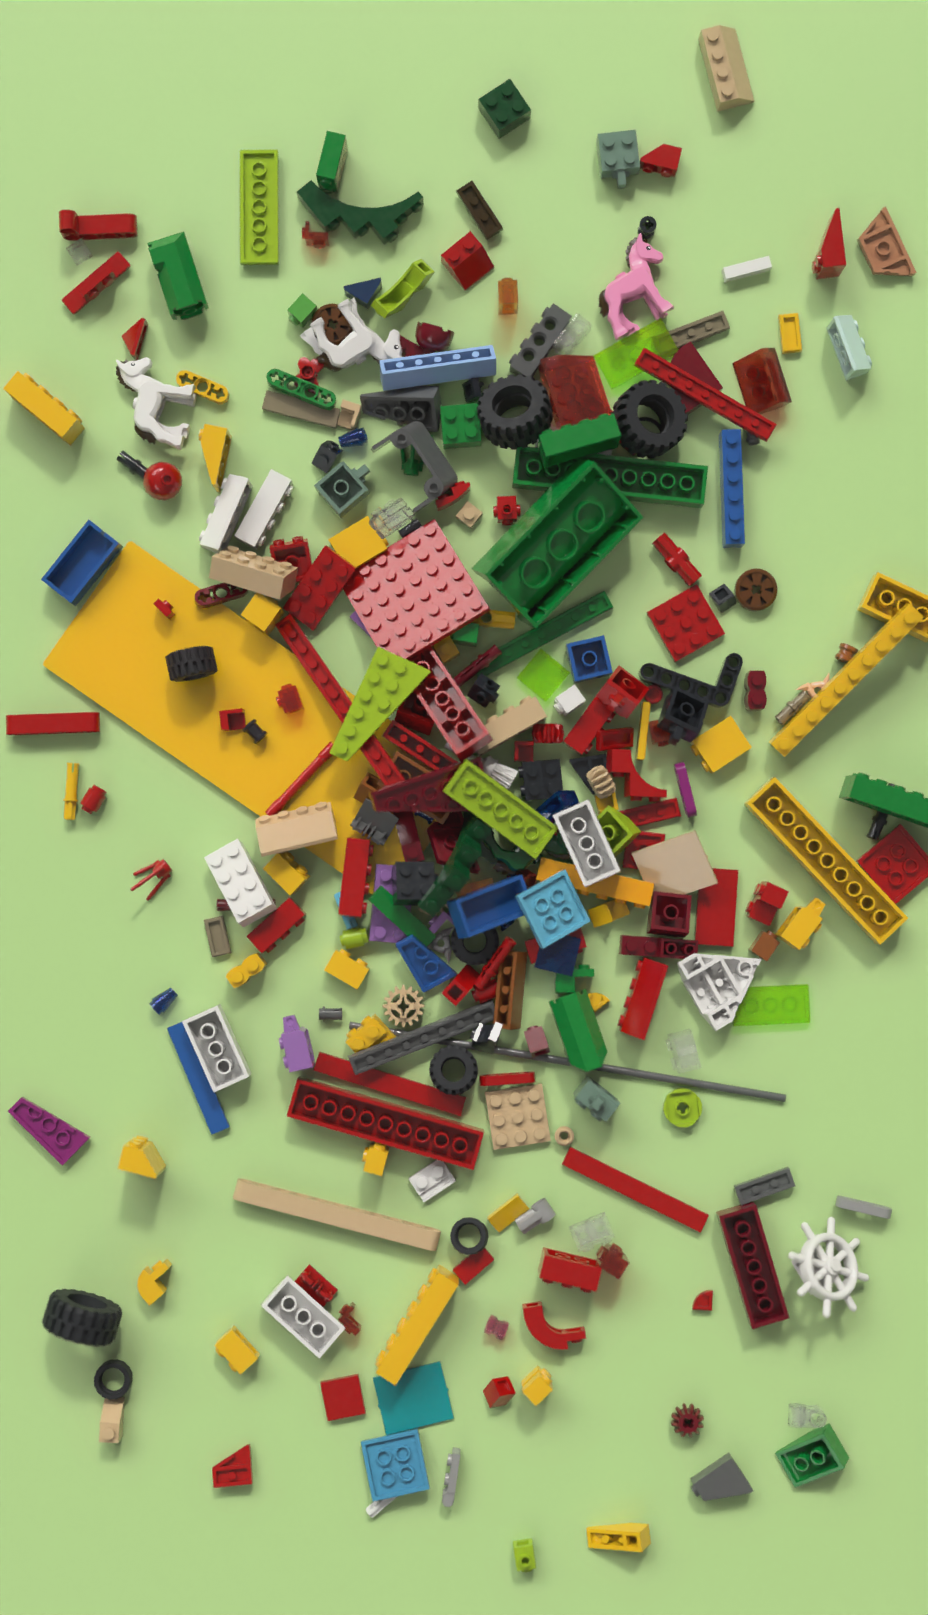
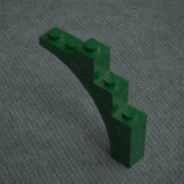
M312 180L297 191L298 199L326 233L337 229L340 222H342L355 239L359 236H364L369 231V228H371L384 245L388 241L389 243L393 242L398 237L399 228L397 225L405 223L408 216L413 212L417 213L420 211L424 204L423 196L418 191L409 198L393 205L378 208H362L348 205L332 198L323 192Z
M466 811L464 813L462 829L448 861L428 892L418 903V907L432 917L441 910L455 892L459 893L470 880L469 868L482 855L481 843L493 830L491 826L472 812Z

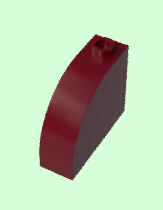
M691 341L676 352L670 363L720 392L722 391V385ZM677 390L674 391L676 395H680L682 398L680 400L681 403L686 406L685 414L689 415L702 406Z

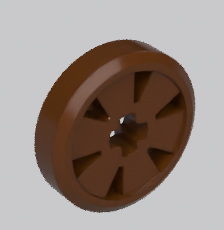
M326 304L320 307L313 315L312 322L322 317L325 322L324 330L326 337L334 345L338 346L353 332L351 325L338 308V304ZM329 322L337 323L336 329L328 328L330 326Z
M750 569L744 572L735 584L734 593L736 600L743 608L749 611H761L768 608L777 596V583L774 577L763 569ZM752 586H754V587L759 586V587H760V590H759L760 594H758V593L753 594V593L751 592V591L753 590L751 587H752Z

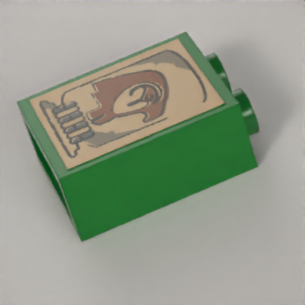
M331 131L326 132L316 177L318 187L328 194L338 192L348 152L346 135Z

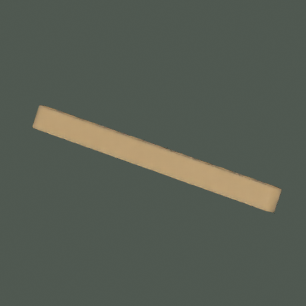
M237 1179L233 1199L430 1251L437 1250L441 1231L436 1228L247 1179Z

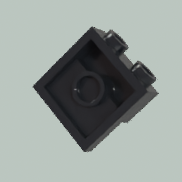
M560 759L522 762V766L518 767L519 778H523L524 786H520L521 797H525V801L564 797Z

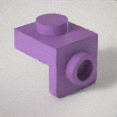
M444 911L439 917L435 915L429 922L431 925L429 930L435 934L446 920L453 924L450 912L446 913Z

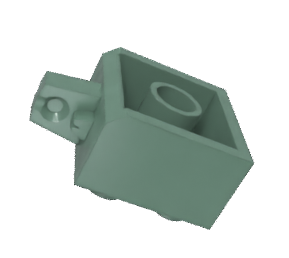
M636 129L598 134L596 145L600 177L616 178L618 189L626 188V177L639 174L640 170Z
M342 461L314 486L322 498L342 518L370 494L367 487L363 484L366 481L364 477L370 473V470L365 464L358 470L355 468L351 470Z
M588 1075L573 1093L576 1103L583 1109L588 1107L591 1115L598 1121L603 1119L607 1122L620 1104L615 1096Z

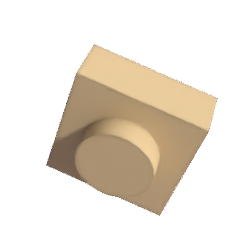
M467 501L456 515V518L469 528H472L483 512Z

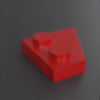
M247 1444L212 1467L213 1488L253 1484L250 1444Z

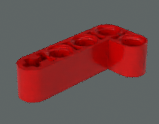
M60 210L59 232L64 239L70 241L137 237V216L130 213L78 216L73 210Z

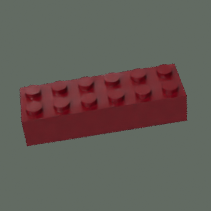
M752 1201L717 1211L716 1214L750 1327L755 1329L789 1319L756 1204Z

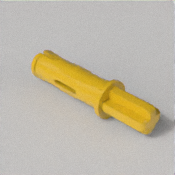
M67 763L65 799H63L65 801L64 819L75 820L76 802L79 801L77 800L79 763H74V772H72V763Z

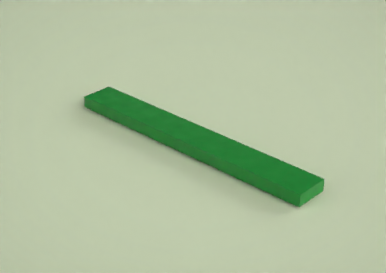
M605 590L539 625L537 628H533L498 647L502 654L489 663V667H484L476 674L477 677L481 673L487 676L612 609L613 605Z

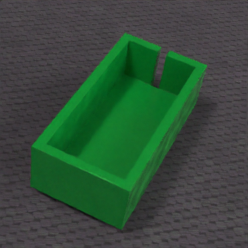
M605 413L599 415L597 419H584L576 425L566 424L555 431L552 429L543 431L539 435L537 448L545 469L618 448L621 434L615 415Z

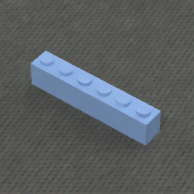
M493 345L379 360L383 391L496 375V355Z

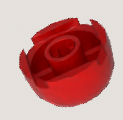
M168 462L152 464L144 473L143 486L149 496L154 499L166 501L174 498L182 487L180 471Z

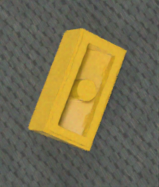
M517 1193L490 1214L487 1219L498 1232H501L515 1221L517 1217L529 1210V1207Z

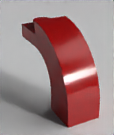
M541 1301L522 1304L525 1322L530 1333L543 1345L553 1349L564 1350L568 1349L567 1341L579 1343L582 1342V1339H586L584 1326L568 1329L552 1327L544 1318Z

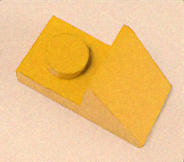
M615 899L587 910L594 928L630 914L627 904L616 903Z

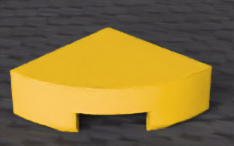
M588 993L594 1012L610 1001L603 994Z

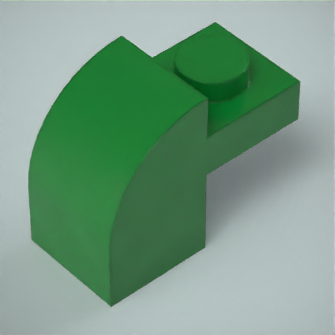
M574 960L563 963L555 974V992H575V977H594V968H590L589 964H579L578 968H575Z

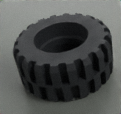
M512 374L508 375L507 378L501 377L497 379V382H492L488 385V389L482 392V397L478 400L477 414L483 433L495 446L500 445V448L507 449L509 447L511 450H517L518 447L523 449L531 443L532 445L537 443L539 435L543 431L549 430L553 421V410L546 388L539 380H535V378L530 376L525 377L523 374H518V376ZM516 406L529 407L520 416L514 418L501 417L510 408Z
M643 380L638 384L635 383L618 398L613 406L614 411L611 412V414L615 415L621 434L620 445L623 448H628V452L632 455L637 453V456L640 458L647 456L649 459L665 454L682 440L684 432L687 430V424H685L688 421V415L685 414L686 406L681 403L680 400L682 398L680 395H676L674 393L675 390L672 387H666L667 384L663 382L657 384L656 380H649L648 382ZM638 405L647 406L658 415L661 422L660 434L652 433L643 427L638 418Z
M57 1289L50 1294L42 1323L49 1333H53L54 1336L61 1337L63 1340L86 1346H107L115 1340L122 1317V1310L117 1303L94 1293L78 1291L76 1289Z

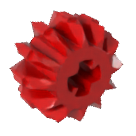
M535 724L532 731L533 741L535 743L550 744L563 742V725Z

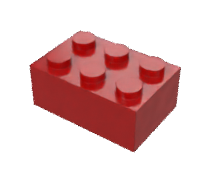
M543 1247L538 1267L539 1278H542L543 1282L549 1284L558 1282L566 1288L579 1287L581 1291L586 1293L597 1292L602 1271L599 1260Z

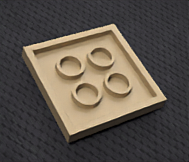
M542 1083L485 1092L494 1150L551 1141Z

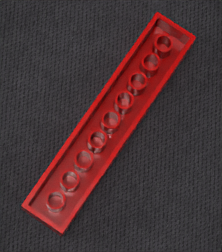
M300 1076L297 1078L287 1112V1117L471 1170H474L484 1135V1129Z

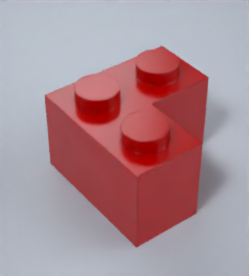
M762 881L761 884L758 883L753 892L755 894L753 902L749 901L746 907V916L766 926H770L777 909L782 908L789 891L770 882Z

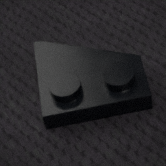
M606 754L569 759V763L591 794L595 795L586 776L596 766L602 765L606 768Z

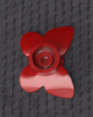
M302 357L298 360L300 373L296 377L319 386L316 377L324 368V364L318 363L316 358L309 361L306 357ZM313 389L307 390L314 395L316 393Z

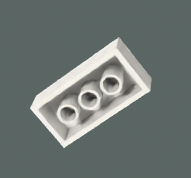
M589 799L553 815L584 887L621 872Z
M239 839L204 857L238 924L243 928L277 909L244 844Z
M221 1004L182 1021L213 1092L243 1080L252 1074Z

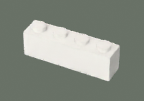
M272 469L270 470L234 535L237 540L256 550L259 546L262 547L266 540L265 534L267 530L273 528L276 514H280L285 505L283 503L286 496L289 497L294 489L291 479Z

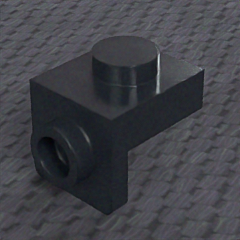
M327 440L320 445L311 463L325 473H328L343 450L334 441Z

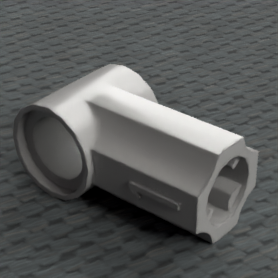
M542 1198L534 1203L531 1209L517 1217L515 1222L522 1233L525 1234L540 1223L543 1224L552 1219L556 1213L546 1198Z

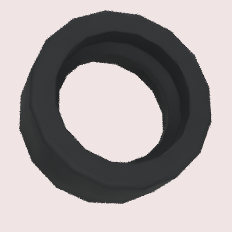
M472 1217L462 1218L452 1227L450 1234L451 1243L462 1254H477L487 1245L488 1230L479 1219ZM468 1224L476 1226L481 1235L479 1243L472 1248L464 1247L458 1238L460 1229Z
M110 1359L104 1362L94 1376V1387L97 1393L109 1400L122 1397L129 1390L133 1381L132 1371L124 1361L118 1359ZM110 1368L119 1369L124 1375L125 1382L118 1390L112 1391L107 1389L102 1382L103 1373Z

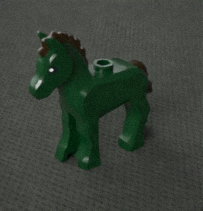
M558 828L557 836L554 834L543 850L555 858L569 859L571 855ZM493 831L481 843V856L490 863L495 864L493 869L496 872H502V875L516 876L532 862L536 864L542 857L539 854L534 859L516 845L512 851L502 849L497 844Z

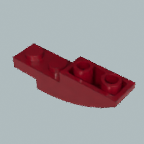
M620 935L619 954L685 959L693 953L698 954V940Z

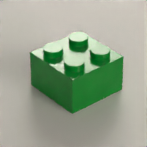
M477 403L440 406L443 449L481 446V429L477 414Z

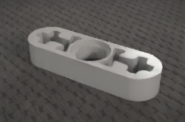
M839 1195L835 1204L840 1208L890 1219L892 1208Z

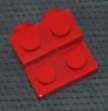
M303 536L293 537L290 542L279 539L273 541V544L270 545V553L274 561L289 562L292 566L297 567L296 582L301 581L312 565L308 538L303 539Z

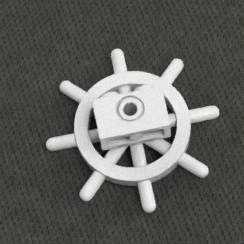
M829 1217L827 1220V1233L814 1235L808 1223L803 1222L801 1228L808 1240L804 1243L799 1254L795 1252L788 1254L789 1259L792 1260L791 1263L804 1283L797 1290L798 1296L802 1297L809 1291L810 1295H814L822 1300L824 1318H829L831 1315V1301L844 1299L850 1311H856L857 1306L850 1294L854 1290L857 1280L864 1282L869 1280L867 1274L858 1272V1264L853 1252L860 1244V1240L854 1238L850 1243H847L842 1237L836 1235L835 1218ZM821 1242H826V1253L820 1245ZM834 1247H835V1248L837 1249V1251L839 1252V1253L836 1254L835 1256H834ZM842 1260H843V1263H844V1267H841V1263H840V1262H841ZM838 1274L844 1275V1281H843V1282H842V1280L840 1279V1277H839ZM833 1283L838 1289L836 1292H832Z

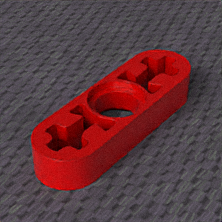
M535 1072L485 1074L479 1076L480 1086L535 1082Z

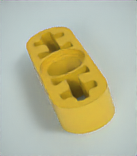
M182 370L177 374L176 381L179 387L191 385L189 382L183 384L181 378L188 376V379L194 382L196 386L194 390L196 395L217 404H224L228 401L229 392L225 386L187 370ZM202 382L208 384V389L205 392H200L197 389L198 385ZM212 386H214L213 390L218 393L223 390L225 396L218 399L217 395L211 392Z

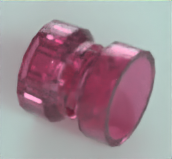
M491 1314L484 1333L488 1335L493 1334L496 1339L502 1341L507 1332L509 1322L505 1320L500 1321Z

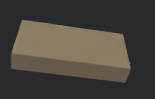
M219 916L205 919L204 924L212 957L231 953L224 917Z

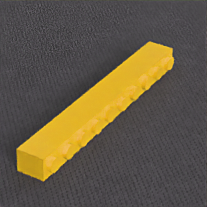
M906 603L769 743L785 757L924 617L911 604Z

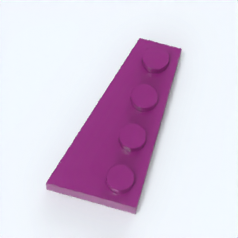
M21 1097L8 1110L61 1165H64L90 1138L89 1135L24 1097Z

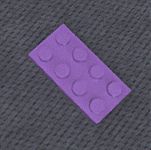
M376 864L373 893L381 885L393 896V865ZM372 904L369 941L397 943L408 937ZM403 905L411 912V905Z

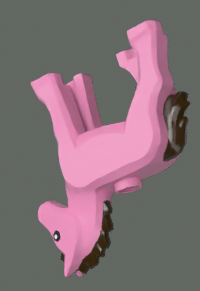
M641 233L638 235V238L634 237L629 242V246H627L625 251L627 255L625 259L630 272H622L615 277L616 280L608 284L607 288L599 295L598 307H601L600 314H602L603 318L607 316L616 341L625 336L631 338L640 332L639 326L630 322L625 317L623 304L643 297L656 322L668 316L667 312L674 309V306L659 294L648 265L649 263H661L663 261V254L648 244V240H644Z

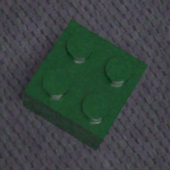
M508 79L478 99V109L498 139L513 131L531 117L530 107L511 79Z

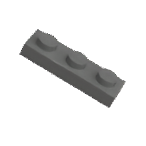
M785 1167L734 1185V1189L740 1205L792 1188L795 1186L789 1167Z

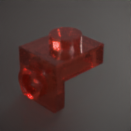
M305 221V227H302V239H305L306 245L315 248L329 246L328 232H311L310 221Z
M658 720L650 721L648 727L652 745L658 744V747L670 745L668 743L670 733L656 727Z
M352 1302L350 1305L346 1303L339 1311L340 1316L338 1320L343 1324L344 1330L347 1333H353L356 1336L360 1332L362 1325L350 1315L355 1308V1303Z

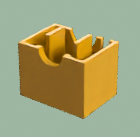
M256 592L241 616L269 636L275 628V624L279 622L285 612L278 606L279 603L275 599Z

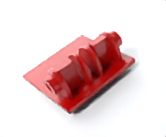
M310 1264L294 1281L322 1307L327 1302H330L334 1297L333 1295L338 1291Z

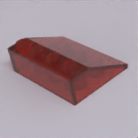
M555 355L540 359L539 374L543 386L548 392L557 430L566 424H571V426L579 424L584 419H597L599 415L605 413L611 415V409L594 356Z

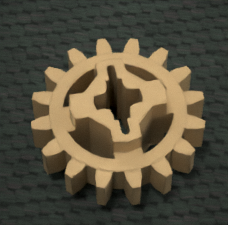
M402 985L400 990L395 986V992L393 993L389 990L390 997H384V1000L387 1001V1004H383V1008H387L384 1015H390L388 1021L390 1022L394 1019L396 1026L399 1022H402V1027H405L406 1022L411 1026L413 1025V1019L419 1021L418 1014L423 1015V1012L420 1010V1008L425 1006L420 1003L423 996L417 997L419 991L412 992V986L409 989H405V985ZM400 994V999L397 1002H391L394 996ZM407 994H410L416 1002H411L407 998ZM403 997L405 1004H409V1007L405 1009L404 1015L402 1007H398L402 1003ZM416 1009L415 1013L407 1018V1013L410 1010ZM392 1010H396L400 1014V1018L395 1016Z

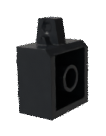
M675 686L665 698L656 727L670 733L668 743L674 746L680 741V738L691 743L702 728L709 702Z
M434 862L394 863L392 867L393 905H418L419 901L438 877V874H434Z

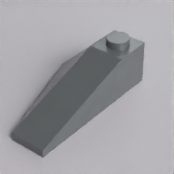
M415 386L360 395L362 413L383 420L387 418L396 421L397 424L402 426L403 424L407 425L411 422L419 421L428 431L438 432L441 406L439 386Z

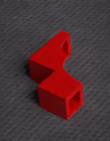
M607 750L606 769L609 774H612V777H624V797H630V801H642V798H649V802H660V799L667 798V790L656 788L640 777L633 765L631 750Z

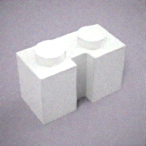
M574 684L555 698L553 706L559 715L563 713L566 716L584 704L586 700Z

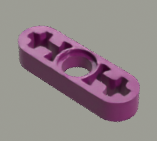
M684 762L674 764L686 817L697 816Z

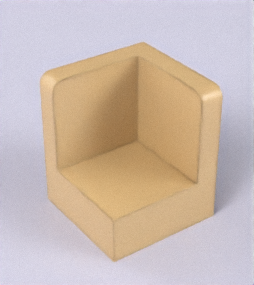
M343 399L337 425L355 431L362 407L359 404Z

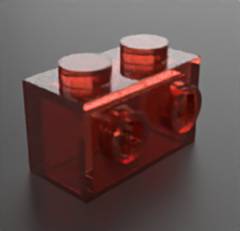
M606 1243L605 1246L601 1245L596 1253L599 1267L619 1280L629 1265L627 1256L622 1252L623 1249L615 1243L612 1245Z

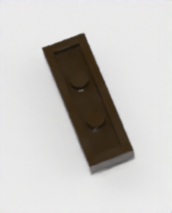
M473 181L456 190L457 195L486 240L503 230L502 225Z

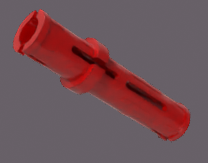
M506 936L487 965L482 967L481 974L474 981L476 987L484 990L490 979L496 976V971L516 945L512 938Z

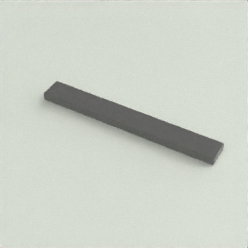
M492 999L349 1055L348 1058L354 1074L358 1075L478 1027L479 1023L485 1024L493 1021L495 1006Z

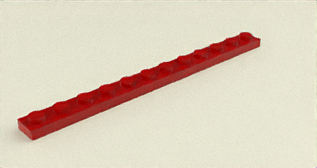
M291 614L287 615L275 624L276 628L343 724L352 701ZM375 734L371 735L360 750L384 785L388 786L406 780Z

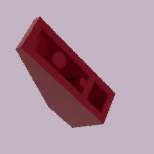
M393 812V815L399 818L396 828L405 862L425 860L413 812Z

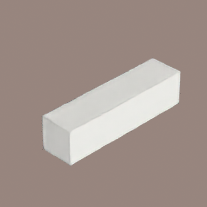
M766 256L723 267L722 275L724 282L770 271L772 268L770 257Z

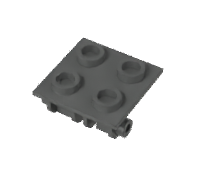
M366 798L350 826L353 827L352 830H356L359 833L363 831L362 836L368 834L367 839L372 837V841L377 843V845L381 844L383 846L399 818L390 812H375L372 802Z

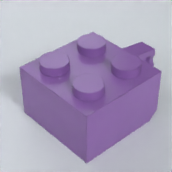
M295 1015L283 1017L284 1032L281 1034V1038H279V1044L281 1049L285 1050L286 1055L283 1057L285 1068H289V1072L313 1067L316 1062L308 1029L299 1026Z

